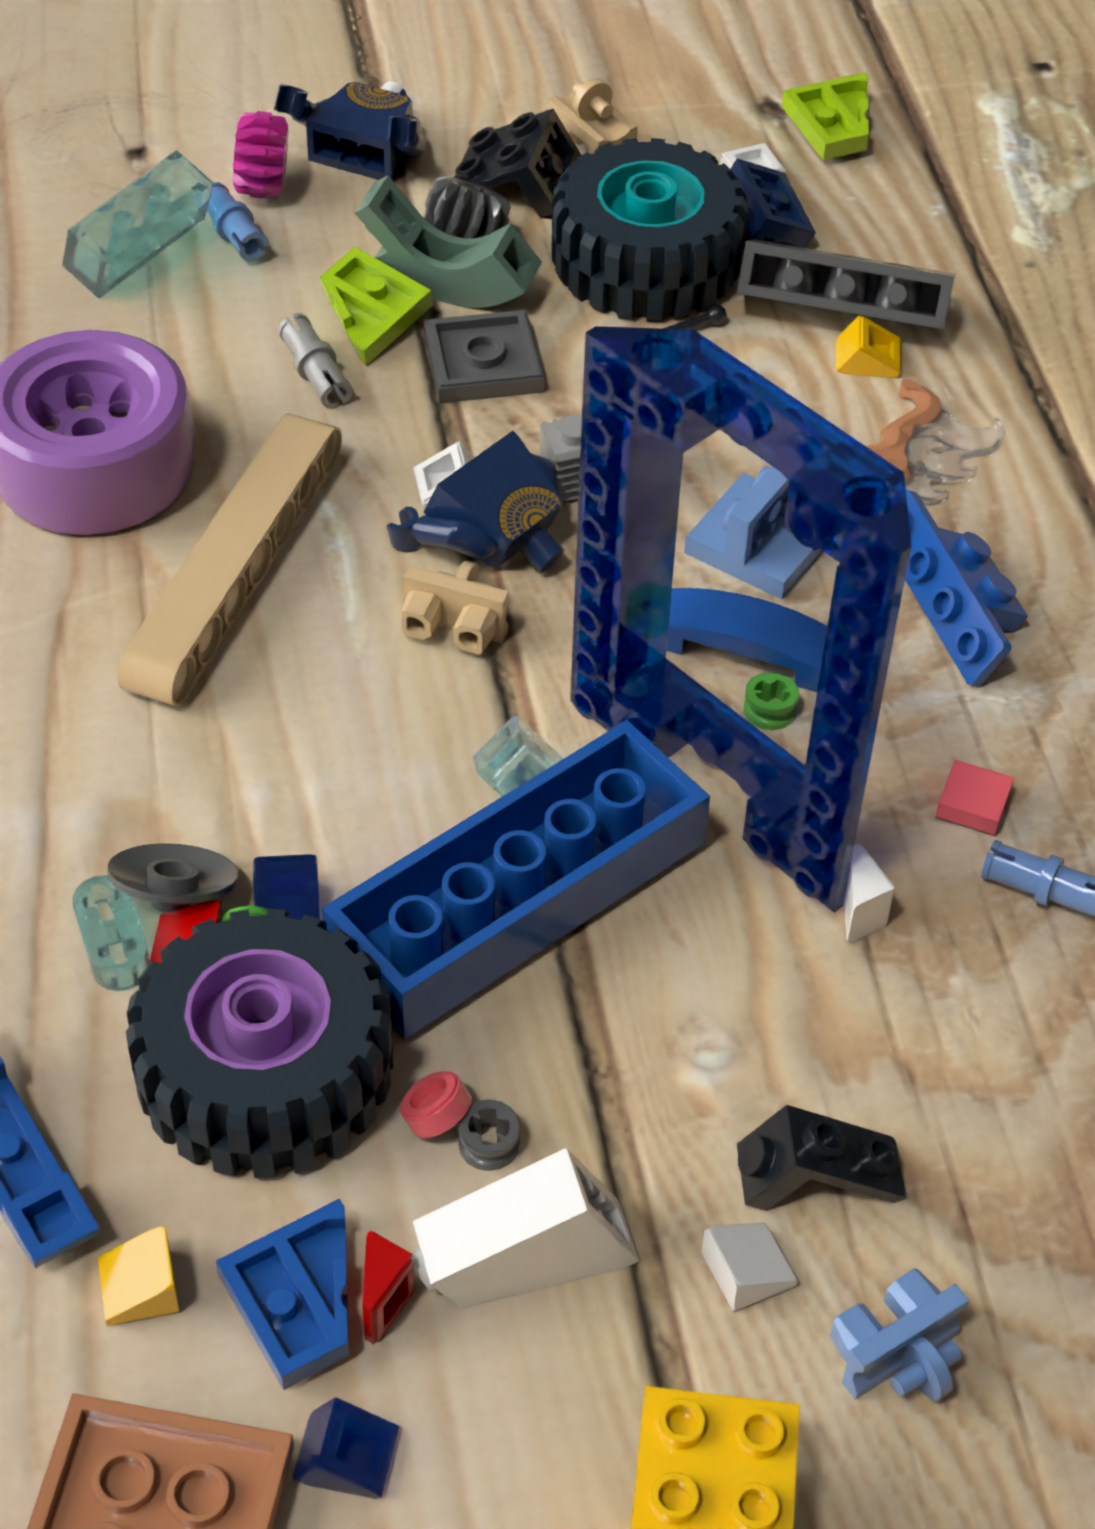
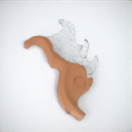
M904 379L901 382L899 395L904 399L913 400L916 404L915 408L881 430L880 443L876 445L836 448L823 452L806 462L801 499L809 502L814 494L820 495L823 491H832L863 503L889 505L891 494L899 498L904 490H911L917 492L925 506L938 505L948 500L949 491L947 489H932L931 487L939 484H961L975 478L978 467L961 466L959 463L972 457H983L996 452L1004 440V425L999 418H994L990 427L977 428L966 425L941 408L939 398L932 391L910 379Z

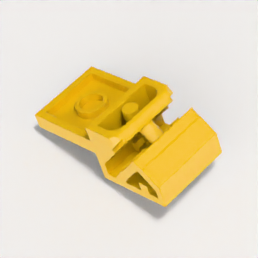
M645 1386L630 1529H793L800 1404Z

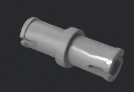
M302 313L292 314L295 322L301 329L299 331L295 330L288 317L285 318L279 325L278 334L295 357L294 367L300 377L310 381L324 407L328 409L338 408L336 401L330 393L332 390L335 391L343 405L347 403L352 396L353 388L337 367L336 354L330 344L320 340L306 315Z

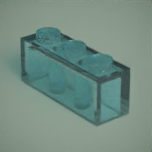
M178 150L174 151L68 229L62 266L100 299L205 219L214 183Z

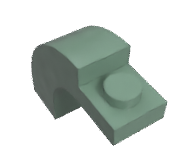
M388 175L373 183L355 211V214L367 230L382 245L375 258L430 289L432 299L435 301L463 308H483L502 304L526 292L542 263L511 223L484 237L473 239L459 238L440 231L424 219Z

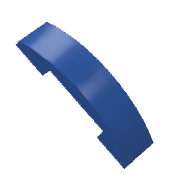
M671 588L645 592L626 634V640L682 655L687 641H692L796 670L794 682L797 687L851 702L867 658V652L853 641L800 612L759 598L712 589Z
M0 1056V1214L30 1262L37 1268L100 1235L101 1232L100 1227L68 1172L63 1173L20 1099L7 1076L5 1063Z

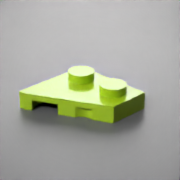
M865 72L783 90L782 108L823 160L841 158L848 154L867 150L869 100L867 98L868 75Z
M355 246L320 276L322 289L360 361L365 365H368L433 306L430 289Z

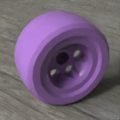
M81 330L63 332L38 339L17 349L0 362V496L3 502L17 516L35 526L58 533L79 535L111 533L145 522L160 514L178 499L190 480L194 465L196 449L195 423L191 398L185 378L177 363L161 348L142 338L116 331ZM78 406H89L88 409L83 411L74 410ZM119 412L128 413L125 417L113 416L114 414H117ZM57 426L58 428L48 431L44 427Z

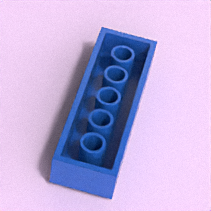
M626 720L322 907V918L327 923V932L332 934L337 928L343 930L358 942V952L364 951L371 955L380 969V981L387 985L391 1005V1025L406 1040L705 844L710 795Z

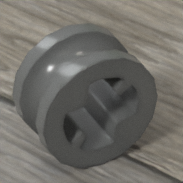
M487 1099L470 1105L468 1112L458 1123V1146L460 1155L466 1163L476 1169L485 1171L502 1169L510 1164L517 1156L520 1146L518 1115L510 1106L497 1100ZM488 1126L496 1127L497 1143H482L481 1128Z

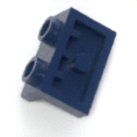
M737 158L730 169L742 184L747 195L748 214L744 250L747 240L763 241L764 238L773 243H789L806 248L816 234V231L786 174Z

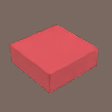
M954 760L940 797L935 817L995 835L1011 792L1014 777Z

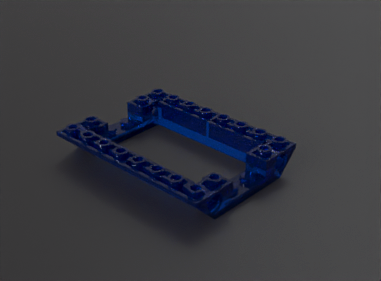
M595 326L585 332L570 701L583 717L589 720L593 719L607 731L628 720L668 758L689 744L700 758L706 762L714 763L728 774L751 797L747 800L742 839L748 844L752 852L760 859L773 863L793 879L802 893L808 897L816 898L835 913L844 903L911 551L904 472L694 329ZM719 429L726 433L734 442L746 447L790 480L783 529L792 534L802 545L814 551L821 549L840 563L836 568L805 765L666 658L683 453Z

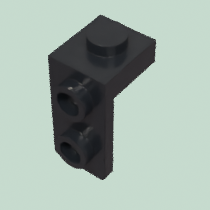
M785 1105L737 1143L738 1167L741 1173L744 1201L747 1206L768 1211L809 1179L892 1203L905 1196L896 1141L892 1136L794 1106Z

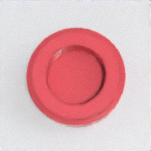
M450 1071L435 1072L416 1082L407 1091L400 1105V1114L416 1136L421 1138L434 1137L454 1127L466 1115L470 1108L472 1097L456 1073Z

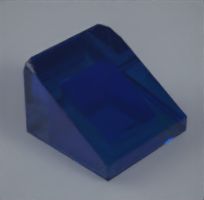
M282 855L254 858V906L266 909L288 910L290 918L302 920L304 914L320 919V884L316 855Z
M334 1397L313 1410L310 1414L294 1469L293 1479L307 1486L378 1499L383 1494L399 1426Z

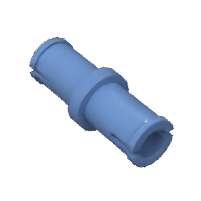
M220 182L207 184L201 190L205 197L199 196L198 200L203 210L213 219L215 231L223 240L231 242L244 260L256 261L260 259L267 251L263 249L257 240L265 247H269V241L266 235L253 223V213L244 203L236 201L224 184Z
M994 840L990 849L993 853L988 852L981 875L983 879H990L1035 895L1034 902L1048 906L1052 901L1095 917V876L1064 866V859L1061 857L1050 855L1048 859H1044L1004 845L1001 841Z

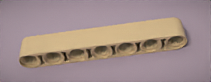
M286 413L280 418L127 645L120 660L117 674L118 685L121 689L177 707L183 704L333 471L342 445V432L339 427Z

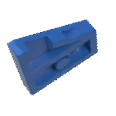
M340 1198L216 1260L219 1278L283 1390L349 1356L345 1207Z

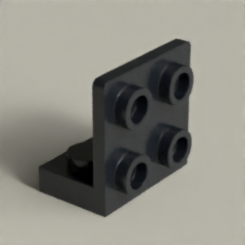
M553 108L538 114L527 112L517 117L511 124L497 129L486 127L474 134L469 141V147L462 162L455 170V178L469 181L486 189L516 179L523 197L531 202L539 217L543 218L552 215L553 193L558 185L559 178L582 154Z

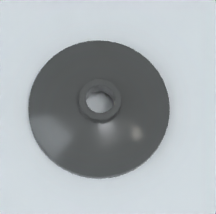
M161 843L136 846L117 853L108 863L107 876L109 881L122 892L150 901L157 910L172 912L189 907L190 904L216 899L229 893L237 884L238 869L230 859L212 850L184 844Z

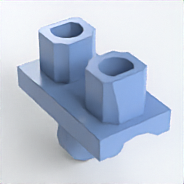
M914 1268L896 1279L886 1290L884 1302L898 1318L892 1324L883 1328L864 1303L854 1305L833 1320L830 1337L841 1357L847 1363L842 1383L855 1400L889 1378L893 1388L901 1396L918 1387L928 1398L938 1401L953 1390V1381L948 1367L961 1360L962 1354L957 1344L951 1339L959 1335L960 1325L957 1313L968 1307L969 1299L956 1284L940 1292L927 1277Z

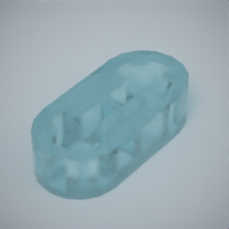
M107 875L89 878L76 888L72 899L77 927L92 976L97 984L105 989L112 991L129 990L138 986V979L150 961L146 938L131 895L117 889L109 881ZM108 902L109 907L112 909L113 919L102 922L95 905ZM121 943L124 956L128 961L115 964L110 954V945Z

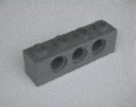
M751 239L747 240L745 244L737 293L944 329L955 274Z

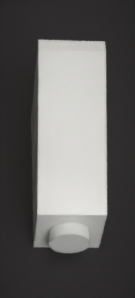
M567 1148L413 1221L420 1249L414 1251L413 1256L421 1280L430 1291L437 1289L460 1309L626 1268L639 1262L619 1200Z

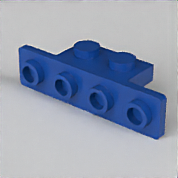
M904 490L877 524L876 532L967 684L980 686L1011 651V643L1003 630L1015 632L1028 615L1015 596L1017 593L1015 586L1007 577L1000 573L990 557L992 551L989 545L972 532L962 534L939 528L917 492Z

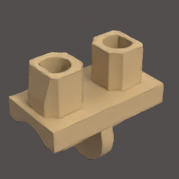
M590 79L585 83L580 81L573 87L572 94L561 98L557 96L547 98V110L552 108L555 110L574 143L578 145L585 143L589 147L591 155L594 154L598 146L611 143L613 146L620 145L625 139L637 138L638 126L611 104L613 97L612 88L602 79Z
M469 561L462 562L456 575L441 571L436 573L408 566L403 576L404 605L402 609V632L406 636L425 640L432 636L436 626L453 630V643L460 650L480 655L490 641L503 643L508 633L506 610L509 591L478 581V565Z

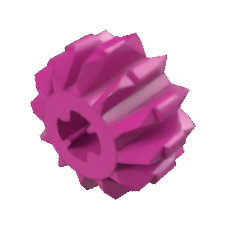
M257 111V113L244 112L239 118L237 132L235 133L232 178L233 186L237 193L247 194L252 198L265 199V197L277 198L283 191L289 125L285 117L272 115L271 112Z

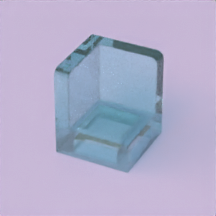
M516 714L473 756L477 774L501 796L506 795L563 759Z

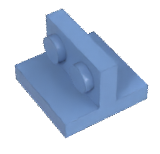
M787 449L772 467H763L756 478L743 473L686 536L684 553L775 597L783 599L838 533L840 517L801 499L807 458Z

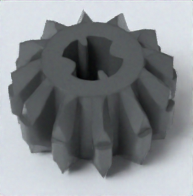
M443 176L436 178L433 188L429 190L425 203L424 219L446 234L466 239L480 238L508 225L511 206L506 197L499 195L495 191L469 181Z

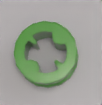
M762 673L751 678L746 685V699L744 700L743 712L746 719L752 725L763 730L774 731L784 729L790 725L796 717V705L799 698V689L796 683L789 677L779 673Z

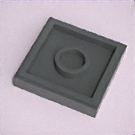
M527 310L424 320V337L439 403L544 393L545 378Z

